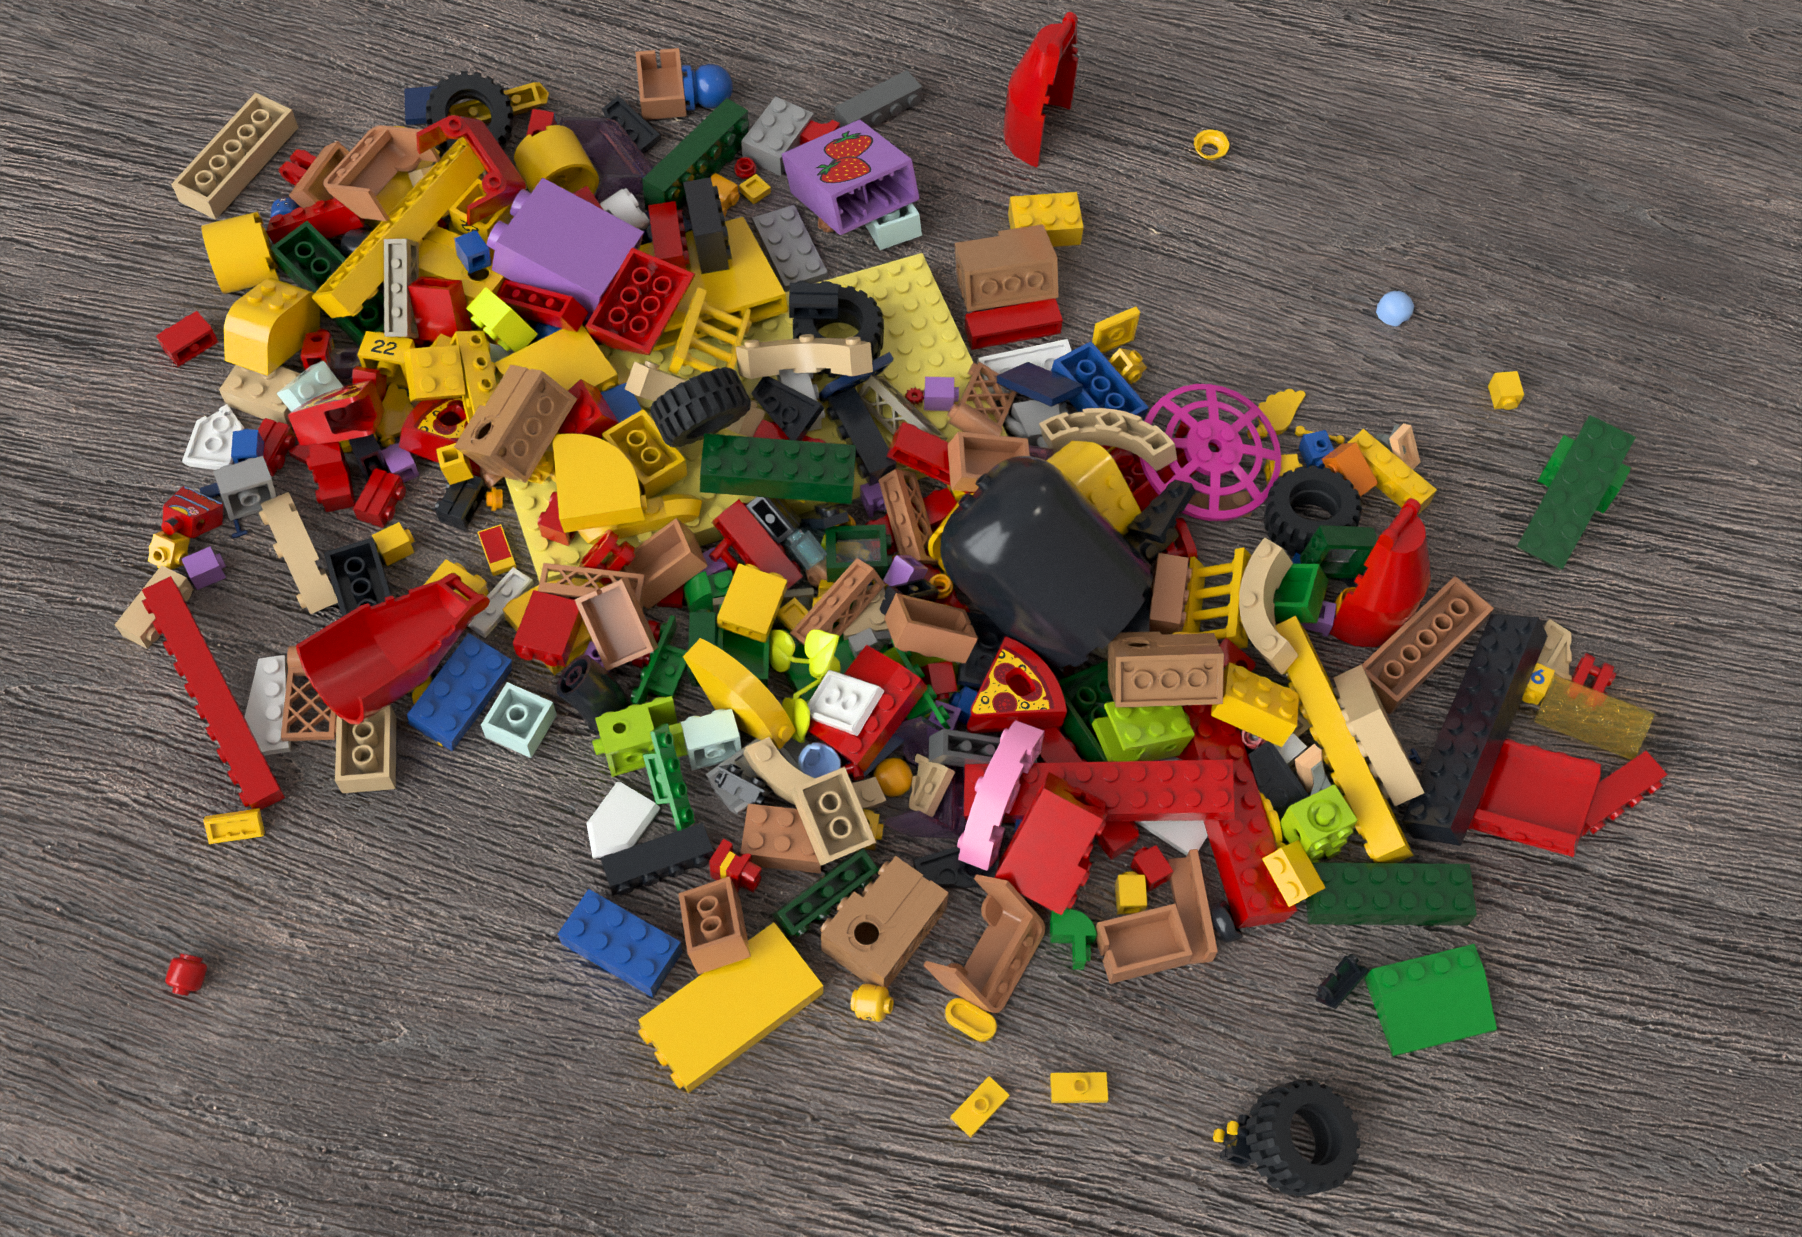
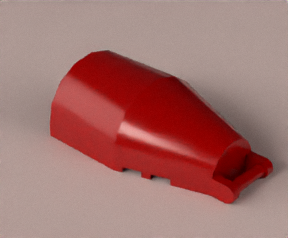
M1073 12L1065 14L1062 24H1050L1038 32L1013 70L1008 84L1003 127L1005 143L1015 157L1036 168L1039 166L1046 115L1042 114L1044 104L1056 105L1069 110L1072 107L1078 68V58L1074 57V54L1077 55L1078 48L1074 47V44L1076 45L1078 42V17Z
M1409 498L1393 522L1379 536L1377 543L1364 563L1368 567L1364 576L1359 574L1354 581L1358 584L1354 592L1350 590L1347 593L1334 619L1329 634L1353 646H1381L1418 609L1431 582V571L1425 526L1417 516L1421 509V504L1417 500Z
M450 573L438 581L408 590L409 594L395 599L392 595L386 597L385 602L370 606L369 603L359 606L296 645L297 654L310 683L325 704L337 716L349 724L360 725L423 684L471 623L474 616L488 607L490 603L489 598L484 594H478L463 583L461 577L456 573ZM456 589L458 592H460L462 595H464L466 598H468L469 601H467L466 599H464L462 596H460V595H459L458 593H456L454 590Z

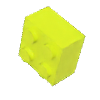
M486 287L466 308L473 314L471 320L481 329L486 326L483 329L484 332L494 341L499 338L497 343L507 352L510 349L517 352L525 348L537 335L517 313Z

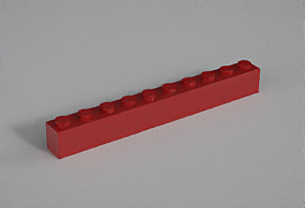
M170 576L142 589L146 598L142 600V603L148 614H154L156 620L152 621L159 635L164 634L166 641L163 642V645L169 656L175 655L177 662L173 663L180 677L185 675L188 683L184 684V687L191 699L196 697L199 704L195 706V709L202 720L207 719L210 726L206 727V731L212 741H218L220 748L216 749L223 763H229L231 770L227 771L234 785H240L242 792L238 794L244 806H251L252 809L260 808L261 811L284 799L285 796L173 578Z

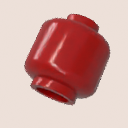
M180 953L179 957L171 959L165 982L173 987L172 993L189 996L190 991H199L202 988L207 972V965L202 963L203 958Z

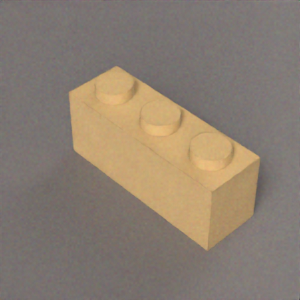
M162 565L144 587H149L171 576L185 601H188L194 590L186 577ZM141 591L116 622L115 626L123 637L148 649L153 642L158 640L160 635L152 621L156 620L154 614H148L142 603V600L146 598Z

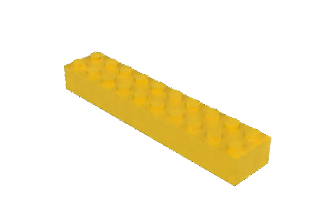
M463 137L458 139L441 157V160L436 162L388 214L389 220L381 221L311 297L331 318L355 316L362 310L363 306L361 304L378 292L377 287L382 282L384 283V239H410L419 242L420 246L423 243L422 238L426 233L429 234L434 231L438 226L437 221L449 214V208L477 178H482L480 174L484 170L486 171V169Z
M1296 616L1275 625L1278 633L1290 643L1299 655L1283 674H1286L1288 680L1291 681L1288 683L1289 687L1294 692L1299 693V702H1302V704L1298 705L1300 711L1308 723L1313 725L1309 730L1320 748H1324L1322 749V756L1326 765L1328 764L1331 771H1335L1331 773V777L1342 794L1345 793L1343 798L1358 820L1355 828L1364 840L1367 839L1364 847L1369 857L1373 859L1374 863H1398L1414 856L1387 799H1385L1379 787L1377 779L1373 777L1366 758H1363L1356 744L1355 737H1352L1346 726V721L1341 713L1342 710L1337 702L1333 686L1306 630Z

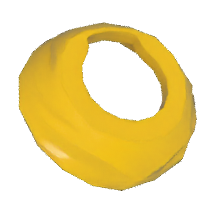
M1204 130L1194 138V146L1201 157L1212 161L1226 155L1229 150V141L1223 132ZM1205 144H1213L1219 151L1215 155L1206 156L1201 152V149Z

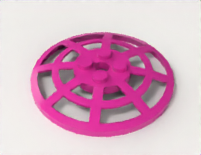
M1193 384L1169 392L1151 408L1144 422L1152 425L1156 414L1162 407L1174 414L1166 427L1165 434L1175 443V448H1184L1185 456L1189 462L1183 468L1179 466L1176 460L1170 463L1169 466L1175 475L1164 484L1151 465L1140 457L1144 474L1158 495L1174 480L1192 483L1195 491L1209 495L1208 509H1203L1188 503L1182 513L1207 521H1228L1240 518L1251 513L1266 500L1270 487L1273 486L1274 481L1279 477L1281 451L1276 432L1269 419L1253 402L1238 392L1223 386ZM1193 390L1206 391L1207 400L1193 402L1183 408L1171 401L1173 397L1184 392ZM1216 392L1233 397L1250 410L1243 414L1228 404L1218 402ZM1208 407L1209 419L1197 422L1188 412ZM1218 409L1230 412L1238 420L1232 425L1219 420ZM1256 417L1260 419L1269 433L1274 451L1262 448L1259 433L1251 422ZM1179 420L1191 428L1185 438H1172L1174 428ZM1245 426L1249 429L1255 446L1242 443L1238 432ZM1208 443L1216 444L1219 452H1212L1208 447ZM1243 454L1255 456V462L1249 475L1239 465ZM1263 458L1275 461V467L1270 482L1261 493L1253 480L1260 471ZM1197 470L1204 475L1210 476V486L1198 483L1189 475ZM1231 471L1241 481L1232 486L1220 487V476H1224ZM1246 488L1253 498L1252 502L1242 507L1218 511L1220 496L1231 495Z

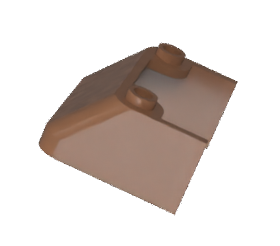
M379 125L370 129L326 177L323 185L333 197L360 218L388 221V215L376 198L378 193L398 171L412 172L417 169L418 164L422 160L439 162L441 158L434 147L421 154L418 153L416 133L422 129Z
M976 874L974 880L988 894L981 907L982 916L988 923V926L967 963L963 967L958 963H950L944 966L926 961L923 966L947 990L985 1011L998 1013L1004 1008L1045 933V924L1042 918L1008 881Z

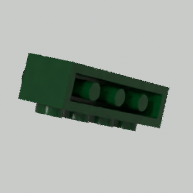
M864 848L857 850L773 912L772 916L787 936L795 934L798 937L810 928L808 924L815 918L818 921L831 912L830 907L836 902L840 903L844 897L849 898L852 895L851 891L856 887L863 888L874 880L872 875L878 872L879 869Z

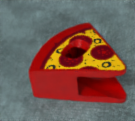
M368 380L321 394L294 409L288 414L299 444L313 445L372 435L376 432L385 409L373 380Z
M462 396L459 398L421 401L410 412L402 426L399 448L439 463L436 449L457 443L468 425ZM469 458L473 475L480 477V466Z
M1005 636L972 704L971 716L967 722L966 729L970 733L1001 732L1005 728L1009 729L1015 720L1035 728L1062 726L1067 709L1061 687L1048 665L1031 649Z

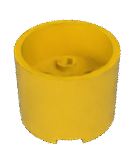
M546 126L545 131L533 137L529 134L521 141L515 151L514 161L516 168L525 181L530 193L533 192L542 178L570 193L588 186L594 195L598 188L599 176L574 132L565 126Z
M259 211L201 226L207 254L223 294L255 287L267 278L280 280V276L275 270L278 269V265L274 262L270 250L272 245L266 229L263 228L262 224L264 222Z

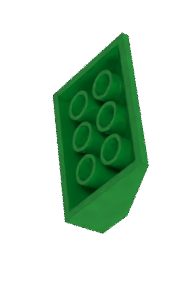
M1475 944L1374 968L1364 978L1393 1057L1497 1030L1485 970Z

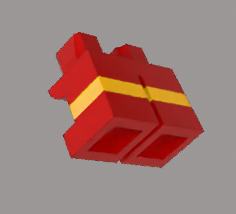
M723 838L709 861L710 878L717 881L730 876L737 892L743 887L754 893L762 880L760 876L762 868L752 863V854L745 853L741 857L734 854L733 844Z

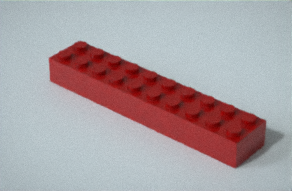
M1212 704L1181 705L1183 711L1189 716L1190 726L1194 732V737L1183 750L1186 760H1233L1235 820H1204V825L1236 929L1285 922L1297 911L1295 904L1290 907L1287 905L1262 859L1278 849L1239 728L1211 716Z
M1233 760L1033 763L1028 774L1022 772L1018 780L1019 784H1021L1020 790L1010 813L1005 812L1002 823H1015L1016 819H1023L1048 772L1067 781V784L1073 787L1077 786L1105 801V812L1108 813L1105 819L1106 822L1235 820ZM965 764L964 817L967 821L977 794L975 791L977 780L980 776L984 777L989 764Z

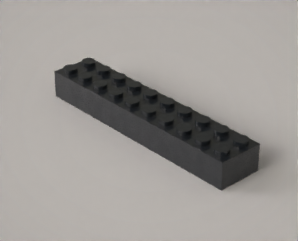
M1503 614L1490 615L1419 779L1424 793L1410 800L1402 819L1412 838L1458 846L1462 845L1548 637L1539 617Z

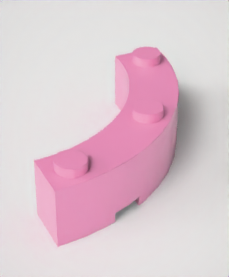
M1016 720L1009 729H1004L1000 738V744L989 763L984 777L980 776L975 786L977 794L965 831L961 834L957 847L960 848L958 860L988 871L999 857L1005 828L1001 826L1005 812L1009 814L1020 790L1021 784H1019L1018 780L1022 772L1028 774L1031 766L1041 753L1044 737L1043 730Z

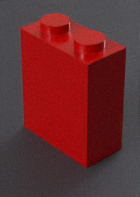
M421 276L408 285L419 339L434 342L440 334L452 338L456 331H472L469 312L466 309L467 303L462 280Z
M533 590L512 643L516 655L524 660L536 659L549 666L555 667L560 665L565 667L583 621L575 600Z

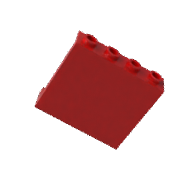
M1505 739L1469 829L1574 857L1601 778V764L1591 759H1579L1563 752L1555 753L1543 750L1536 745L1528 746L1517 743L1512 739Z

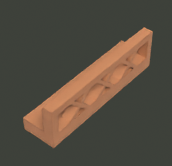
M895 469L878 481L899 555H911L921 564L936 565L939 561L937 559L933 560L931 556H926L924 547L928 550V543L933 533L916 473ZM905 479H908L910 488L906 485ZM911 501L916 506V510L912 507ZM917 523L922 528L923 533L919 530Z
M856 558L790 632V635L804 646L807 634L814 629H820L841 636L882 590L885 583L874 568ZM874 580L875 584L866 591L867 585ZM854 600H857L856 605L851 610H849L850 604ZM840 618L839 624L832 629L833 623Z
M543 563L538 591L575 600L600 589L596 582L603 577L610 578L613 583L616 582V579L621 580L628 577V580L638 581L635 595L643 610L644 601L642 593L645 575ZM549 571L560 572L564 577L557 583H547ZM579 574L585 575L589 581L582 586H574L570 580Z
M1191 849L1187 857L1168 859L1167 862L1174 871L1170 879L1174 904H1176L1193 954L1188 964L1212 962L1218 950L1198 849Z

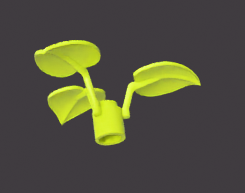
M820 629L811 630L805 640V653L809 659L792 656L795 651V643L787 632L772 630L769 641V660L772 667L778 672H786L790 668L791 662L810 664L809 672L811 676L817 678L816 681L794 693L793 699L790 697L785 698L781 705L796 729L792 738L799 743H805V735L810 724V710L807 703L799 697L820 684L828 670L840 673V662L834 656L840 636Z

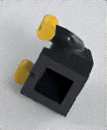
M1241 1114L1238 1117V1122H1228L1227 1135H1225L1223 1129L1217 1128L1214 1130L1213 1140L1225 1143V1149L1220 1152V1160L1245 1168L1256 1162H1252L1249 1153H1252L1251 1147L1246 1142V1136L1249 1135V1130L1246 1129L1249 1116Z

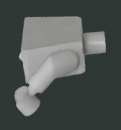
M1036 400L1013 403L1011 417L1008 412L1003 427L1017 438H1027L1029 447L1038 445L1041 455L1050 454L1052 451L1043 440L1039 423L1065 412L1069 415L1066 409L1067 403L1063 402L1062 406L1057 404L1052 407Z

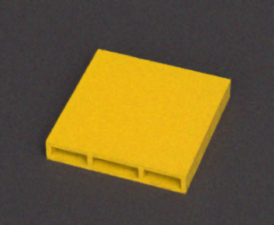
M744 217L725 221L732 259L728 260V270L701 274L693 231L686 232L690 264L686 265V270L694 273L695 277L652 352L677 344L690 301L698 287L707 291L704 298L707 305L741 319L746 309H750L751 312L748 320L752 321V323L788 312L786 293ZM653 242L640 245V251L655 257ZM704 313L703 315L699 314L702 322L723 331L736 328ZM701 331L693 333V335L697 336L696 339L708 336V334Z

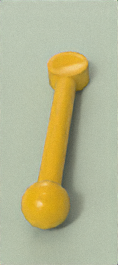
M1297 426L1295 429L1297 436L1313 433V431L1305 430L1303 426ZM1328 435L1329 439L1337 444H1343L1345 441L1342 435L1337 437Z

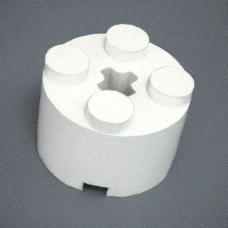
M627 188L620 189L600 203L604 211L641 231L647 229L648 225L651 224L646 214L642 213L640 208L637 207L639 203Z

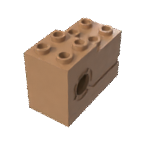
M1043 224L998 231V236L954 243L957 284L962 298L964 297L967 312L1058 298L1057 255Z
M510 365L486 405H479L454 447L489 473L526 483L577 398L541 370H529L526 367Z
M1160 631L1119 633L1108 644V684L1115 707L1223 704L1224 653L1221 647H1219L1214 633L1161 635Z
M897 856L891 862L886 861L878 872L879 878L875 883L870 882L865 887L862 896L854 891L849 898L844 897L837 907L838 913L833 919L829 917L820 929L822 932L820 939L822 952L867 984L879 985L887 989L946 912L949 892L933 881L925 879L923 874Z

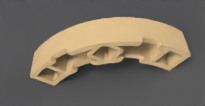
M805 334L799 336V339L767 342L747 340L745 345L736 346L739 376L748 379L779 375V370L793 369L794 373H817L825 368H831V373L847 376H857L873 372L871 343L861 341L860 337H848L846 339L814 338L813 334Z
M646 360L644 364L634 361L625 390L639 397L657 401L660 395L665 394L669 389L688 379L659 370L660 365ZM751 400V407L747 414L726 429L740 435L753 437L766 411L758 408V403Z
M1087 408L1082 409L1083 412L1069 415L1065 412L1039 423L1043 440L1053 454L1057 453L1071 441H1085L1128 450L1144 459L1155 471L1177 460L1175 443L1159 427L1142 421L1141 417L1125 411Z
M287 492L260 503L263 509L259 512L265 526L270 525L277 543L273 544L278 558L284 557L300 591V594L296 595L301 608L307 607L309 613L312 614L338 603L335 591L324 568L319 570L315 563L319 557L290 493Z
M1264 538L1254 551L1244 571L1239 592V609L1247 636L1268 664L1282 675L1299 655L1276 629L1273 598L1276 588H1279L1282 579L1293 563L1283 548Z
M770 737L745 747L743 754L755 774L767 782V786L774 790V793L789 803L795 805L790 793L791 789L815 779L791 765L780 754ZM876 777L852 783L862 809L873 810L883 806L887 801Z

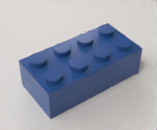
M1092 341L1053 361L1052 372L1083 384L1082 393L1068 399L1078 412H1083L1082 409L1087 408L1115 409L1137 415L1142 418V421L1145 420L1149 407Z
M468 633L408 712V724L434 741L441 743L442 746L450 751H453L511 673L512 660Z
M590 889L587 890L558 933L562 945L652 998L683 953L680 941Z

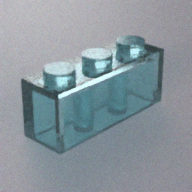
M796 529L786 538L787 541L784 543V546L799 565L806 570H809L828 555L811 532L806 529Z

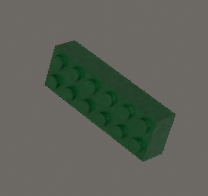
M726 98L642 179L645 210L649 211L648 205L672 201L676 202L677 210H680L687 203L683 182L710 178L715 173L719 174L722 167L727 162L732 161L735 154L742 149L741 141L748 133V110Z
M308 221L270 247L274 262L300 288L314 293L346 260ZM379 291L372 298L366 299L361 304L363 308L355 316L331 318L359 347L362 344L366 331L384 333V296Z
M1589 415L1515 549L1559 571L1563 570L1636 437Z
M704 433L700 468V492L852 504L856 445Z
M1312 863L1325 889L1306 898L1308 924L1468 926L1477 916L1470 864Z

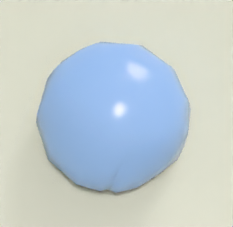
M1395 290L1386 293L1377 304L1376 313L1384 323L1399 326L1402 322L1408 321L1413 315L1414 304L1406 293Z
M813 742L803 748L798 757V769L813 778H818L841 768V759L837 752L825 743Z

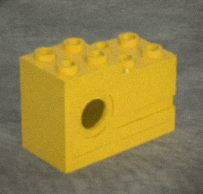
M437 226L434 231L425 235L423 243L419 246V277L462 280L467 307L485 287L496 295L504 280L509 279L492 271L495 250L489 248L491 266L469 274L456 255L454 238L461 235ZM469 312L472 329L484 331L483 329L486 326H484L481 329L476 323H474L471 320L473 314Z

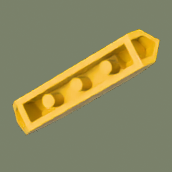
M533 82L505 90L504 94L509 96L514 116L547 104L549 92L540 82ZM473 99L455 104L449 109L448 116L457 115L481 120L484 124L491 122V113L488 107L478 100Z
M671 494L648 499V510H644V521L579 530L577 532L588 544L594 545L608 529L615 532L619 536V540L662 529L676 518L683 524L692 522L699 517L702 500L688 494Z

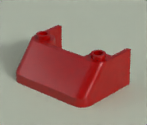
M451 115L416 133L417 151L419 154L448 139H460L463 137L488 172L482 180V189L486 196L467 206V224L469 226L512 204L517 194L522 189L526 190L525 181L481 120Z

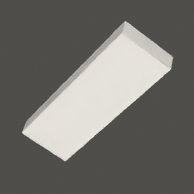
M513 567L486 596L490 600L488 607L475 615L468 627L486 638L505 617L502 609L506 604L527 592L534 584L533 580Z

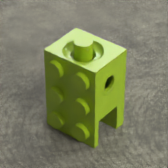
M672 696L666 698L658 697L652 702L642 705L634 704L627 709L617 712H606L600 717L595 718L600 738L592 740L596 755L605 753L612 777L646 767L643 754L648 751H655L650 732L663 723H668L669 730L673 735V744L677 757L687 755L681 723H677Z
M1109 702L1104 705L1108 717L1097 718L1092 723L1108 762L1154 761L1179 756L1194 737L1189 716L1183 711L1181 705L1115 707L1114 702Z
M1334 784L1288 807L1280 822L1282 842L1288 841L1291 844L1299 840L1311 863H1319V859L1325 856L1330 859L1341 852L1340 848L1347 843L1346 839L1354 832L1352 829L1358 820Z

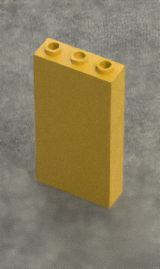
M774 922L748 940L751 957L702 973L638 1020L641 1027L638 1033L647 1045L652 1043L657 1049L654 1055L663 1067L668 1064L673 1071L670 1077L679 1089L684 1086L686 1091L690 1093L824 993L823 984Z

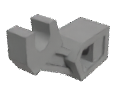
M868 628L848 637L849 647L855 659L865 645L872 647L878 652L884 645L889 649L894 647L889 631L876 632L872 628Z

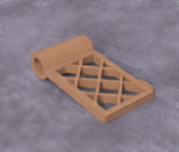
M973 362L967 373L971 377L958 405L954 404L947 414L950 418L948 423L962 432L1000 436L1002 432L1001 427L1017 392L1004 387L1010 393H1003L1000 388L1001 385L996 383L997 375L999 374L981 362H978V364ZM979 372L987 376L988 380H983ZM980 386L982 394H977L974 387ZM987 387H993L996 394H990ZM986 400L991 408H984L981 401ZM994 400H999L1002 407H997ZM966 401H973L976 408L968 405ZM987 414H993L997 423L990 419Z
M289 646L281 740H335L337 715L329 707L322 711L316 705L322 699L319 694L312 700L304 694L312 687L310 681L300 689L294 685L295 676L307 675L302 668L296 646ZM301 696L307 704L296 712L292 708V703ZM313 707L319 715L310 723H307L301 716ZM323 719L330 723L329 732H317L313 727ZM296 720L305 725L298 733H289V726Z

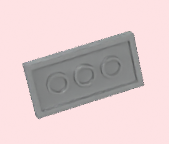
M795 205L752 218L754 228L785 292L789 291L790 283L798 281L814 283L828 278V272Z

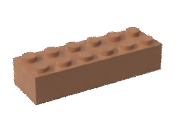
M1456 576L1362 664L1372 683L1371 687H1374L1385 711L1389 715L1487 621L1494 609Z

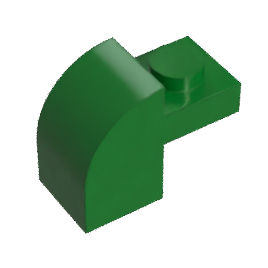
M731 570L708 576L706 571L685 582L683 592L689 615L690 612H696L699 609H708L714 612L713 598L726 596L733 579Z
M1065 909L1062 915L1051 911L1050 943L1072 944L1073 970H1084L1086 961L1091 959L1090 944H1093L1096 938L1094 924L1084 913L1074 909Z

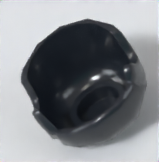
M1226 901L1214 904L1210 909L1215 937L1225 943L1241 939L1243 935L1240 929H1236L1230 907Z

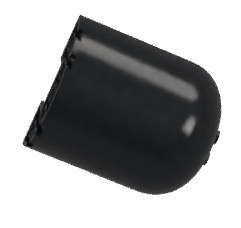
M1016 456L1006 459L978 478L975 483L978 489L973 495L968 492L959 500V506L951 514L943 529L940 546L942 562L954 584L1009 638L1020 642L1036 653L1048 665L1053 674L1061 673L1064 670L1063 667L1071 664L1073 667H1076L1088 660L1091 651L1098 647L1103 649L1127 626L1145 600L1142 597L1143 592L1151 588L1153 575L1150 573L1152 566L1067 476L1053 464L1032 456Z

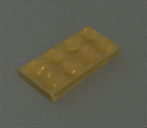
M1554 674L1534 722L1633 760L1637 756L1655 713Z

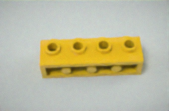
M456 331L449 343L450 346L459 345L465 386V395L462 396L468 423L479 405L485 406L498 386L495 379V364L491 362L489 354L490 343L486 340L484 331Z
M1362 429L1348 442L1357 443L1378 482L1376 487L1402 508L1409 498H1413L1421 504L1419 515L1430 505L1437 489L1365 429Z

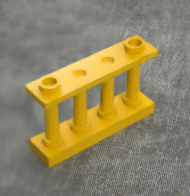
M698 287L690 301L668 371L677 374L681 366L686 367L687 365L702 372H709L718 368L692 357L691 353L687 352L688 349L692 348L727 362L725 367L734 369L737 359L736 346H741L743 336L748 333L752 321L748 320L751 310L746 309L740 319L707 305V302L704 301L707 291ZM704 313L736 327L735 336L702 322L699 314L703 315ZM701 331L731 344L730 353L696 339L697 336L693 335V333Z
M1244 547L1235 549L1234 559L1232 562L1204 567L1196 557H1190L1189 568H1192L1190 582L1187 583L1189 595L1187 605H1185L1186 619L1182 632L1214 633L1217 640L1227 638L1239 649L1247 648L1248 636L1240 616L1239 592L1244 571L1252 555ZM1233 572L1230 584L1204 588L1205 577ZM1231 594L1228 606L1202 610L1204 598ZM1228 616L1226 628L1200 632L1201 620Z

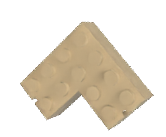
M1362 664L1334 677L1337 687L1333 688V691L1342 710L1341 713L1346 721V726L1352 737H1355L1356 744L1363 758H1366L1368 767L1373 777L1377 779L1385 799L1391 798L1394 805L1397 806L1423 794L1424 791L1417 774L1392 728L1381 700L1374 687H1371L1372 683Z

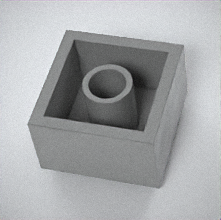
M263 456L249 458L243 462L225 465L220 469L213 470L230 521L262 511L260 503L276 497L273 482Z

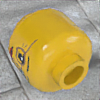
M865 983L858 989H855L852 994L851 1010L855 1011V1015L859 1019L881 1022L893 1010L894 1000L893 997H889L886 987Z

